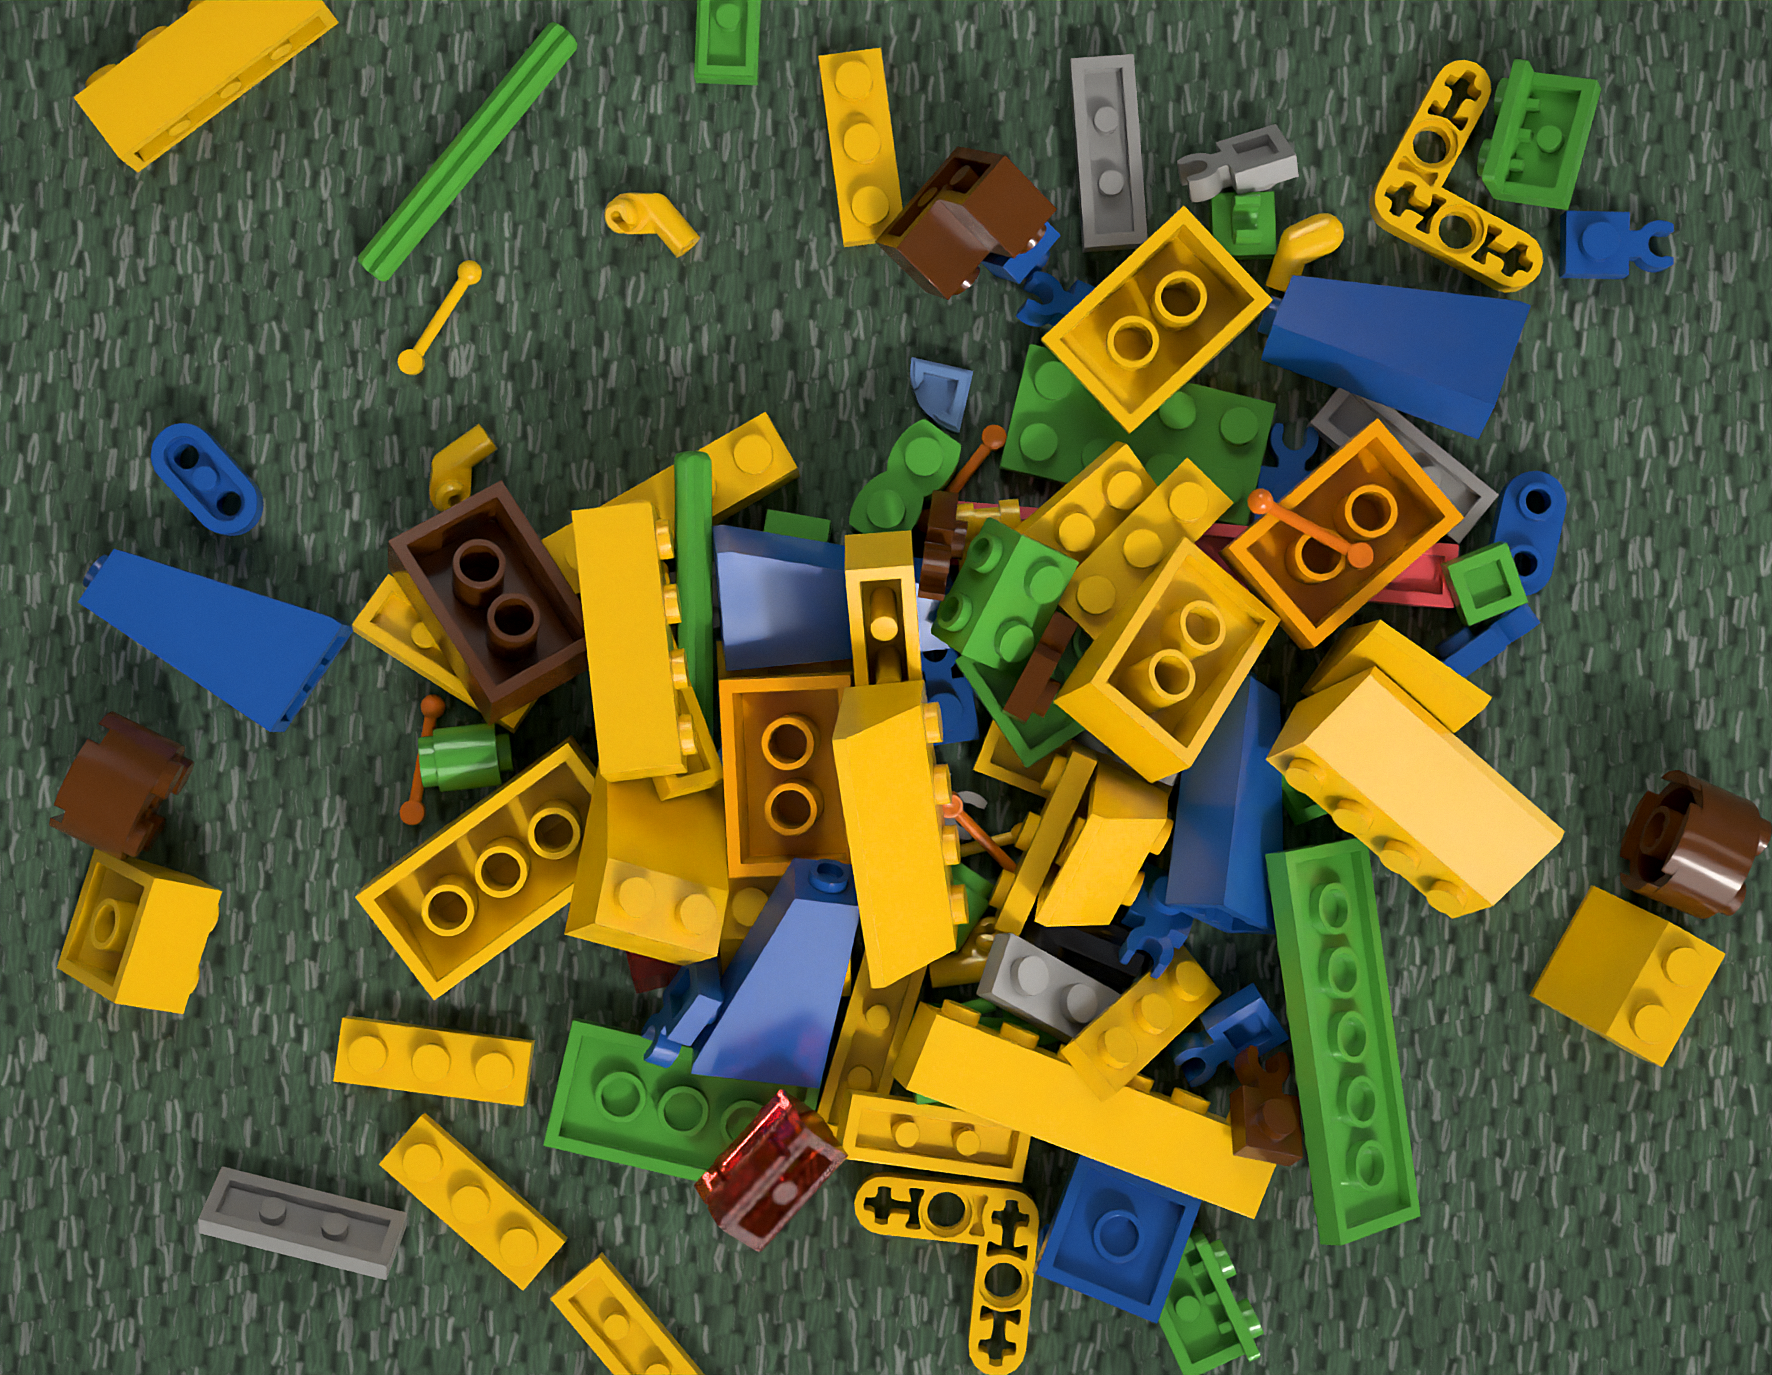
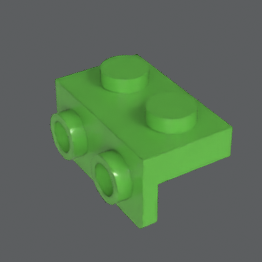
M1514 59L1509 78H1502L1497 86L1494 99V113L1498 116L1492 139L1486 138L1483 141L1477 162L1478 175L1482 177V181L1493 199L1562 210L1569 209L1601 92L1598 80L1534 72L1529 60Z
M989 517L986 519L979 534L970 543L967 558L950 592L944 597V601H941L938 607L937 617L931 627V634L960 654L1019 679L1079 562Z
M1196 1227L1190 1232L1158 1320L1183 1375H1201L1244 1354L1249 1362L1260 1358L1261 1355L1254 1342V1338L1264 1334L1248 1298L1246 1297L1236 1302L1226 1279L1237 1275L1221 1239L1219 1238L1209 1243L1200 1227Z

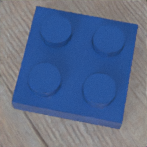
M1077 1153L1032 1273L1153 1323H1158L1202 1200Z

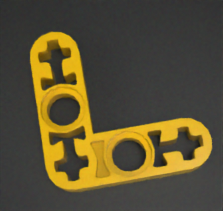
M1457 60L1444 66L1431 82L1372 191L1369 200L1370 214L1375 223L1383 230L1494 290L1504 293L1516 292L1534 281L1541 271L1543 254L1538 242L1526 232L1442 188L1487 105L1491 94V82L1486 71L1475 62ZM1459 78L1466 79L1470 83L1467 93L1475 98L1474 101L1465 99L1455 110L1450 121L1439 116L1452 96V90L1445 86V83L1454 85ZM1431 108L1436 115L1428 114V109ZM1454 124H1461V130H1458ZM1422 131H1432L1440 135L1446 144L1444 159L1438 163H1427L1420 160L1413 150L1415 135ZM1401 187L1406 188L1411 192L1408 197V203L1411 206L1425 212L1430 207L1432 201L1438 204L1440 208L1427 221L1425 231L1422 232L1416 228V225L1424 217L1407 209L1399 217L1389 212L1392 201L1384 196L1385 192L1395 194ZM1447 216H1459L1468 222L1472 231V238L1468 246L1454 249L1443 243L1439 236V225L1441 220ZM1488 231L1495 235V239L1487 247L1501 254H1505L1512 247L1517 248L1521 252L1518 262L1526 267L1525 271L1517 270L1509 277L1501 272L1504 266V261L1501 258L1487 252L1480 258V262L1472 259V255L1482 246Z
M877 1172L866 1177L857 1188L854 1206L855 1214L860 1224L867 1230L881 1235L977 1245L968 1328L969 1355L974 1365L985 1374L1007 1375L1015 1371L1023 1362L1026 1352L1034 1273L1032 1272L1035 1266L1039 1229L1038 1209L1032 1196L1023 1188L1007 1184L893 1172ZM886 1186L891 1188L892 1199L911 1202L910 1188L923 1189L918 1201L920 1223H907L910 1215L909 1209L901 1208L890 1209L887 1219L875 1218V1209L870 1205L864 1204L865 1198L876 1197L878 1187ZM951 1192L962 1199L965 1211L958 1223L944 1227L937 1225L931 1220L927 1210L929 1202L939 1193ZM1006 1200L1017 1201L1019 1212L1028 1214L1026 1222H1016L1013 1232L1014 1247L1026 1245L1024 1255L1006 1248L987 1251L989 1241L1000 1246L1002 1244L1003 1230L1001 1221L991 1218L993 1211L1004 1210ZM998 1263L1012 1264L1021 1273L1020 1287L1009 1296L1000 1297L993 1295L985 1285L986 1273L992 1266ZM983 1305L999 1312L1019 1309L1018 1318L1005 1314V1338L1007 1341L1015 1344L1013 1349H1003L1000 1359L994 1360L989 1358L987 1347L978 1345L980 1339H990L993 1331V1313L980 1315L981 1306Z

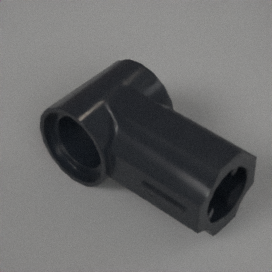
M1038 893L1019 937L1074 968L1128 989L1135 978H1137L1146 955V951L1138 949L1127 965L1119 962V950L1133 929L1113 921L1109 925L1046 927L1035 922Z

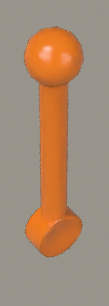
M989 425L984 429L981 436L982 444L944 492L958 494L990 452L998 451L1004 447L1007 435L1001 426ZM930 509L922 510L917 524V528L923 533L927 531Z
M1255 489L1249 494L1247 503L1253 513L1259 515L1269 513L1345 555V560L1351 568L1356 570L1364 569L1372 563L1374 553L1368 544L1358 542L1352 545L1274 502L1271 493L1266 489Z
M436 694L425 696L420 704L421 712L425 716L421 737L432 736L437 718L444 714L445 702ZM417 755L409 801L404 802L399 810L401 820L408 825H417L426 817V807L422 803L424 787L420 772L419 755Z
M952 791V803L943 804L944 817L954 818L1003 869L1014 873L1017 864L963 810L961 797L958 793Z

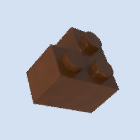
M957 146L877 238L875 243L925 292L949 300L952 295L961 294L973 284L980 273L978 265L990 252L1015 259L1018 254H1024L1036 246L1046 232L1047 227L1045 223L1057 208L1006 155Z

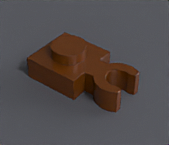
M933 490L917 597L944 601L950 559L962 560L968 521L956 520L959 496L957 493Z
M1055 611L1001 713L1024 725L1032 712L1044 718L1062 684L1051 678V675L1079 624L1078 622Z
M1250 1045L1237 1054L1234 1062L1235 1073L1242 1086L1229 1094L1233 1155L1289 1167L1303 1158L1299 1097L1283 1094L1282 1083L1288 1078L1290 1072L1289 1059L1286 1053L1278 1052L1265 1061V1071L1258 1062L1257 1046Z

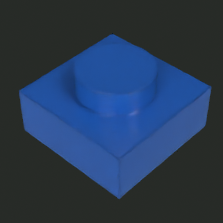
M1046 222L1047 229L1044 236L1028 252L1018 254L1015 259L990 252L981 263L996 277L1020 284L1023 279L1030 278L1035 271H1040L1050 257L1049 249L1061 235Z

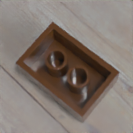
M502 480L388 540V568L488 725L495 723L589 669L582 603Z

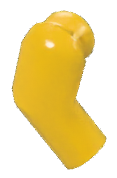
M623 193L616 196L605 208V222L612 231L619 234H657L676 258L684 255L700 239L696 231L663 194Z
M1319 213L1286 228L1281 235L1265 285L1286 292L1292 275L1301 276L1305 264L1337 249L1344 239V229L1339 219L1329 213Z
M479 423L438 452L432 460L429 495L433 506L441 512L471 497L472 467L498 449Z
M987 916L979 920L959 953L946 954L928 964L932 989L980 982L995 935L1004 933L994 928L995 916Z

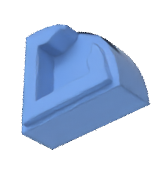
M912 357L910 382L911 388L913 387L918 400V406L932 418V422L950 433L959 435L973 371Z

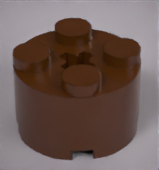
M111 711L99 722V725L110 729L102 742L99 744L88 738L71 765L54 802V806L65 810V813L51 817L49 825L112 857L125 861L129 856L136 858L141 850L149 852L153 847L166 821V818L156 813L163 800H166L170 793L178 795L193 770L195 762L184 757L185 746Z
M1681 770L1669 771L1661 779L1670 783L1659 795L1648 790L1633 812L1620 849V857L1630 861V876L1620 872L1621 882L1629 890L1699 919L1709 918L1717 913L1731 916L1737 912L1745 899V879L1752 867L1755 856L1761 854L1770 841L1772 824L1769 820L1760 817L1759 810L1752 801Z

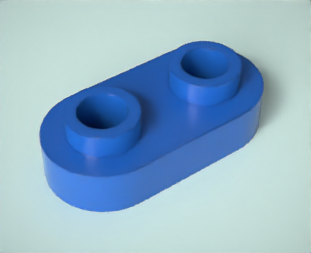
M179 423L165 428L158 434L151 449V462L155 472L206 528L222 535L238 536L250 531L259 522L264 507L263 496L259 487L210 433L192 424ZM188 447H195L199 453V460L194 467L184 469L180 463L181 453ZM237 493L241 498V508L235 515L227 516L222 509L223 500L227 495Z
M1541 471L1522 473L1504 485L1499 494L1488 543L1490 545L1498 541L1507 542L1512 558L1516 553H1523L1529 558L1531 563L1529 573L1526 576L1519 575L1526 596L1541 590L1548 583L1552 575L1567 507L1566 494L1560 482L1550 474ZM1530 491L1539 493L1544 499V509L1540 514L1531 512L1526 506V497Z

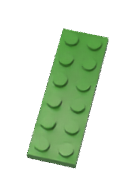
M1357 837L1337 839L1265 854L1268 888L1271 893L1277 935V952L1280 958L1286 999V1016L1289 1022L1294 1055L1295 1079L1299 1091L1305 1133L1304 1143L1308 1154L1314 1197V1212L1317 1218L1320 1244L1342 1246L1421 1216L1369 849Z

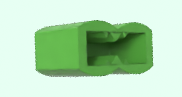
M922 419L910 426L899 437L892 448L887 463V471L870 480L856 497L849 516L850 531L855 534L911 530L913 534L919 522L923 505L932 500L933 490L944 491L952 480L958 466L961 444L926 419Z

